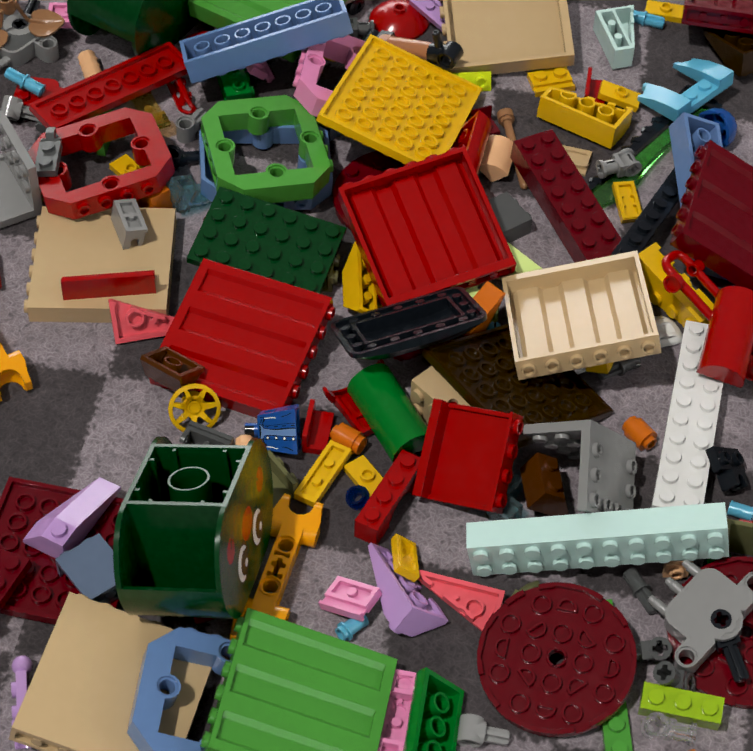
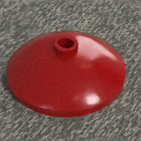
M409 0L385 1L377 5L369 16V22L374 20V29L379 32L381 30L394 32L396 37L416 39L422 36L429 26V20L409 4Z

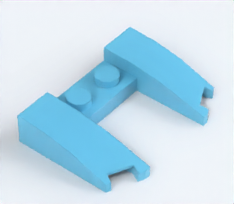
M696 58L681 63L675 62L673 63L674 69L694 79L697 83L682 94L661 86L644 83L642 86V91L644 92L638 95L637 101L674 122L683 112L691 114L733 84L734 71L723 65Z

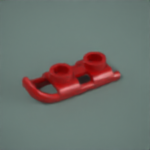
M180 77L176 79L174 84L171 82L167 83L177 109L184 114H193L197 108L191 102L192 93L186 88L185 78ZM177 92L180 93V97H179V98H178L177 95H176ZM187 104L191 108V110H185L182 108V106H185Z

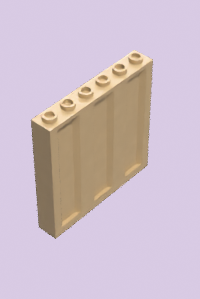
M637 250L501 277L503 292L506 293L504 298L518 380L662 353L659 333Z

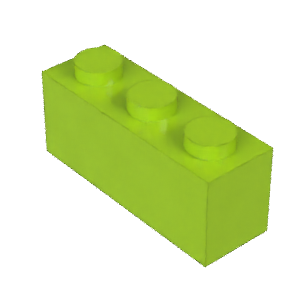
M644 682L641 690L638 715L717 731L721 725L725 698Z

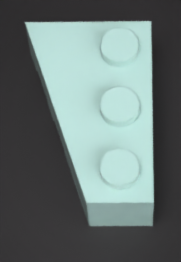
M634 5L595 11L593 31L612 69L632 66L635 49Z

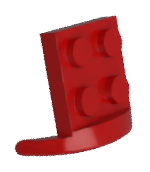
M382 359L378 360L376 363L385 364ZM323 387L322 390L326 398L335 404L353 428L362 432L364 437L374 433L347 392L348 387L336 391H330Z

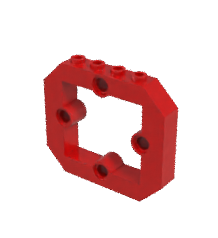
M124 107L57 128L56 133L58 137H61L63 146L61 157L81 150L88 153L96 152L102 148L103 143L134 134L135 137L130 142L134 161L137 165L147 167L119 176H106L100 182L66 192L71 188L72 180L66 163L60 162L58 176L38 177L40 193L48 213L76 220L112 208L114 200L133 198L138 200L160 193L175 173L170 151L152 113ZM45 132L40 135L27 151L34 164L36 162L39 142L41 138H46Z

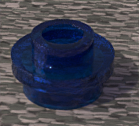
M360 485L350 487L346 493V503L354 510L363 509L370 498L369 491ZM362 495L361 499L356 502V497Z

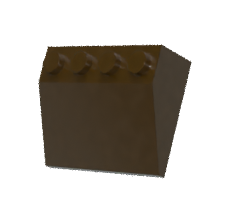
M714 28L704 30L703 34L727 68L733 70L736 75L741 77L753 73V34Z

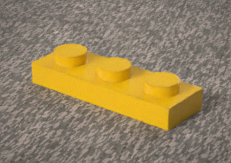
M330 440L293 493L294 499L311 507L320 502L351 457L352 449Z

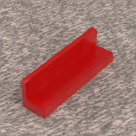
M155 270L62 277L61 289L63 300L156 293Z

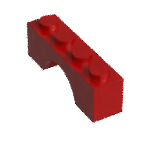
M402 449L355 519V537L378 545L389 528L392 515L398 503L407 492L412 493L420 457Z

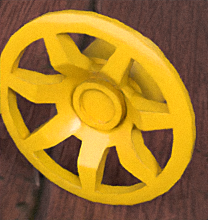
M197 383L179 388L172 395L168 405V414L171 422L182 432L186 428L179 423L188 417L194 422H197V418L201 417L209 423L206 426L212 428L221 412V404L217 394L208 386ZM194 388L202 389L200 393L197 391H188L189 389ZM184 392L185 397L182 396L181 402H175L177 396ZM206 392L213 396L215 402H205ZM173 407L183 411L177 419L174 418ZM216 407V414L211 419L205 413V410Z

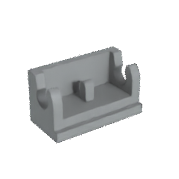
M136 199L114 200L111 220L122 248L129 249L133 239H138V246H141L148 228Z

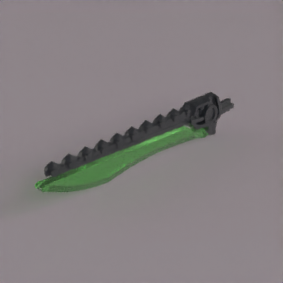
M687 84L679 92V94H682L684 91L692 87V85ZM712 98L691 114L699 117L701 112L708 109L722 108V104ZM663 115L652 117V126L642 127V135L631 138L630 143L632 145L621 147V150L631 148L634 151L635 159L642 164V169L638 174L632 177L623 176L618 178L615 173L607 175L603 179H600L598 176L589 178L588 183L590 185L588 187L602 208L615 202L611 187L613 182L634 181L635 187H637L654 163L671 147L669 126L673 123L672 120Z

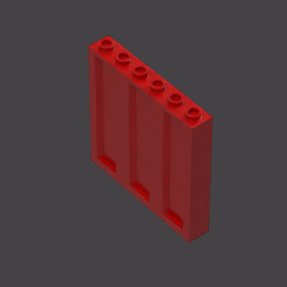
M454 147L446 151V153L440 155L433 154L419 162L411 161L403 167L397 169L390 168L376 176L368 175L361 181L355 183L347 182L338 188L337 198L382 307L450 287L468 289L512 274L515 271V259L465 147Z
M203 258L160 348L167 346L204 366L203 373L195 383L211 388L217 394L221 407L257 418V415L263 410L289 406L293 399L298 398L301 389L300 383L302 379H306L310 369L308 365L311 359L314 360L317 356V345L320 340L325 338L327 332L326 325L328 321L333 320L336 308L333 307L332 297ZM149 378L150 384L169 389ZM194 388L190 389L189 391H197L200 393L202 389ZM206 392L204 400L206 402H215L213 396Z

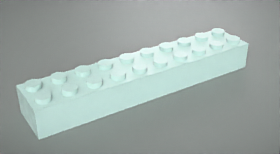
M725 502L469 522L466 523V549L472 574L481 577L496 574L513 575L522 572L539 573L549 570L564 571L575 568L616 567L628 564L668 563L685 559L689 561L708 558L721 559L722 557H729Z

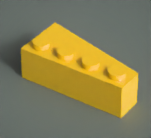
M550 86L540 96L536 117L611 149L629 129L634 108L626 107V110L617 108L616 103L608 102L607 105L595 102L593 97L579 98L574 92Z
M657 242L640 252L638 255L651 303L658 305L670 318L678 321L683 328L686 320L709 324L705 316L681 290L676 293H669L665 290L663 280L667 274L661 265L664 256L659 251L661 247ZM674 261L671 262L672 267L676 270V272H677L678 274H680V273L677 271V269L673 266V265L675 264V262H674ZM683 273L681 276L686 283L713 310V302L699 288L695 290L692 287L690 278Z

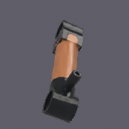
M376 29L367 30L361 37V40L366 41L369 35L372 34L432 64H438L444 70L453 69L464 54L462 47L457 42L449 41L446 44H442L440 31L438 30L432 32L434 42L396 37L394 32L385 30L379 32Z

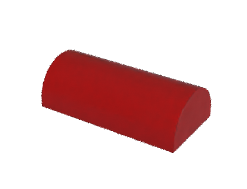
M480 110L462 126L452 148H466L477 175L479 174L492 127L490 119Z
M727 286L717 292L696 372L742 388L753 349V290L741 286Z

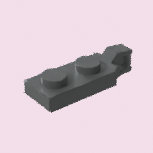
M47 127L45 132L46 138H41L35 162L38 177L58 176L63 146L61 137H58L56 133V127Z

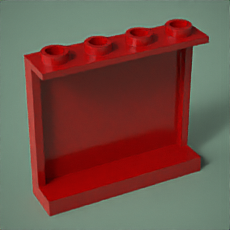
M434 398L412 495L428 500L502 514L507 504L506 493L508 484H510L513 477V461L518 454L517 443L519 435L524 427L523 416L514 412L505 413L459 405Z

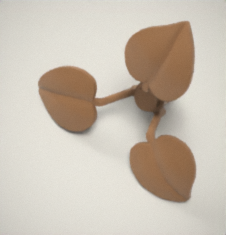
M0 0V49L7 43L9 37L6 31L1 30L4 14L12 15L15 10H18L23 18L30 23L29 31L31 34L37 37L53 35L64 25L65 20L59 14L47 9L35 10L32 12L31 18H29L20 8L18 0Z

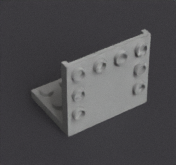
M0 111V151H2L0 155V229L41 215L43 206L36 166L4 111Z
M593 420L524 424L523 434L532 438L533 442L542 443L545 448L555 449L556 453L565 454L568 456V459L580 460L577 511L595 513L633 509V502L636 496L634 480L635 473L637 472L635 442Z

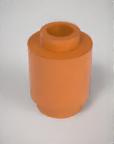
M631 416L624 422L622 426L624 435L629 440L635 442L636 447L640 451L650 450L657 443V433L642 418Z
M343 422L335 425L330 432L331 440L352 449V454L359 455L367 444V438L364 437L362 432Z

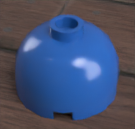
M711 108L699 114L701 118L719 123L723 148H726L734 141L737 134V123L730 112L722 108Z

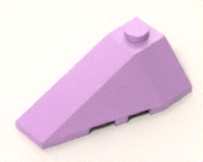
M99 477L38 520L23 539V543L54 558L59 557L64 551L71 550L81 544L120 492L121 487Z
M374 543L368 545L376 584L382 593L380 601L383 614L389 622V628L396 634L400 635L402 633L414 637L445 625L448 619L433 598L427 600L419 592L422 586L417 581L412 582L394 572L392 553L389 549Z

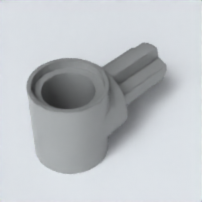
M4 95L0 111H4L8 120L17 122L21 117L36 122L39 121L29 111V107L23 105L22 99Z
M203 108L197 109L191 116H181L176 120V136L179 142L188 144L195 140L196 133L200 129L201 117L206 113Z
M460 715L457 735L458 745L464 747L470 745L472 748L482 746L483 742L502 746L508 745L510 731L486 726V721L479 715Z

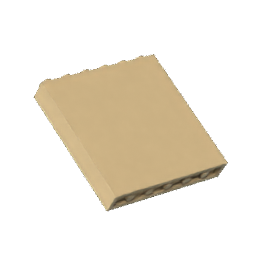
M438 0L443 1V6H439L440 18H445V23L441 24L442 36H447V41H443V44L454 41L464 51L463 56L454 68L446 71H451V73L491 71V75L574 66L575 53L567 0Z
M42 206L41 215H37L38 232L34 233V244L36 245V248H32V262L34 263L29 266L31 282H27L26 286L28 299L24 300V313H28L29 322L112 323L108 299H114L169 315L177 226L176 208H139L148 232L145 233L144 242L141 246H138V239H133L130 248L123 249L111 220L112 208L74 220L48 213L46 206ZM155 270L156 293L63 300L61 289L62 277Z
M69 592L11 727L9 740L40 751H139L127 734L143 655L150 642L174 629L166 627L158 621H149L138 615H129L108 603L91 600L83 594ZM173 659L170 674L179 679L181 690L174 705L170 709L162 711L158 732L184 739L187 738L212 667ZM160 689L162 693L169 694L168 691Z

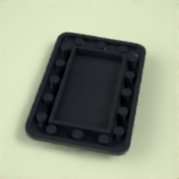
M450 287L337 320L331 324V329L351 358L378 360L400 356L453 340L486 321L487 314L464 288Z

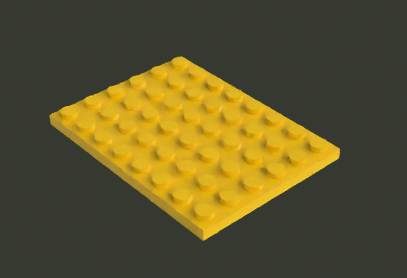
M370 34L318 113L316 121L405 165L411 161L419 162L425 160L426 157L433 154L440 155L446 153V151L451 149L483 88Z

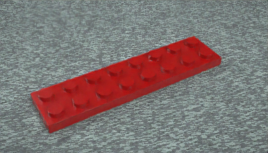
M166 42L139 56L128 59L30 103L29 111L46 128L56 127V129L95 117L187 75L182 53L172 43Z

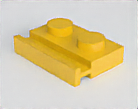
M567 66L527 72V79L532 91H534L535 97H540L550 86L570 92L575 91V84L572 82L573 79Z

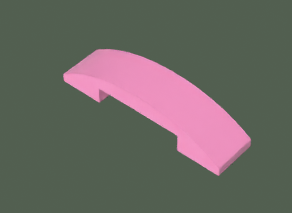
M395 669L378 751H403L416 676L415 672Z

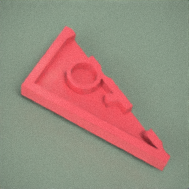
M108 299L115 344L166 336L174 319L170 315Z
M419 569L420 577L417 580L481 632L492 613H495L503 604L504 590Z

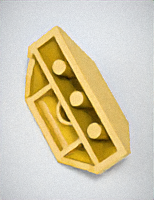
M354 242L342 271L343 307L358 313H364L381 308L382 305L358 246Z

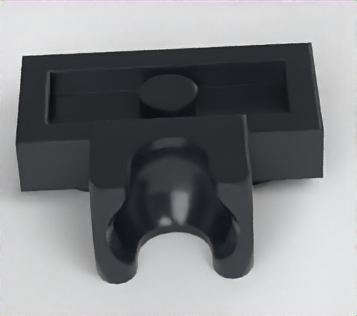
M713 446L705 450L713 473H720L716 477L723 492L730 489L734 493L749 486L745 474L746 470L743 465L744 458L738 449Z

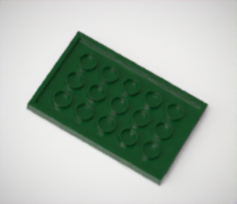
M219 187L189 251L187 263L200 266L203 258L321 294L347 228Z

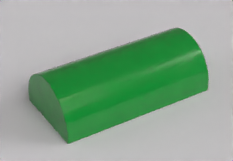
M379 363L359 371L349 382L347 392L391 461H395L402 449L412 454L421 451L427 425L386 364Z
M427 667L419 670L415 676L403 751H456L464 690Z

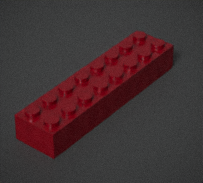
M553 129L513 141L510 158L574 263L611 256V253L622 239Z

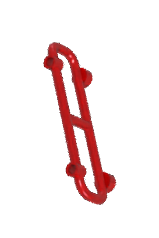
M671 251L663 257L661 263L664 272L667 274L663 280L665 290L669 293H676L681 290L710 322L712 310L686 283L683 277L676 272L671 262L676 259L680 260L687 267L688 275L696 277L715 299L720 289L703 272L705 265L701 260L693 261L691 257L682 251ZM752 354L745 377L750 381H753Z

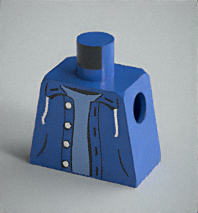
M299 404L261 411L257 415V423H245L244 433L260 438L267 450L298 455L301 451Z

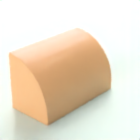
M489 135L480 171L491 182L508 176L512 164L510 157L513 141L501 135Z

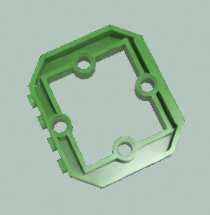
M287 95L218 101L201 117V137L216 192L219 187H223L269 203L313 199L329 182L330 172H333V161L328 158V146L323 143V131L319 130V122L316 121L317 117L311 115L298 100ZM294 125L299 141L298 154L301 158L305 159L307 168L287 170L284 165L274 163L267 166L266 172L235 175L233 169L235 163V143L231 139L224 138L223 132L247 129L253 135H264L268 132L269 127Z

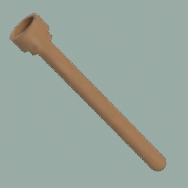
M503 108L497 112L498 123L504 127L507 138L515 141L516 137L512 126L515 120L513 111L510 108ZM515 166L520 188L526 190L528 186Z

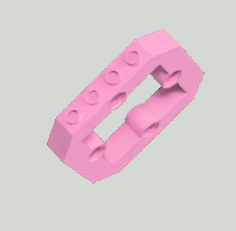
M347 35L343 38H335L324 44H316L301 50L299 64L292 84L293 87H296L293 96L311 115L318 116V113L333 92V90L316 85L326 64L323 57L342 63L348 69L366 41Z

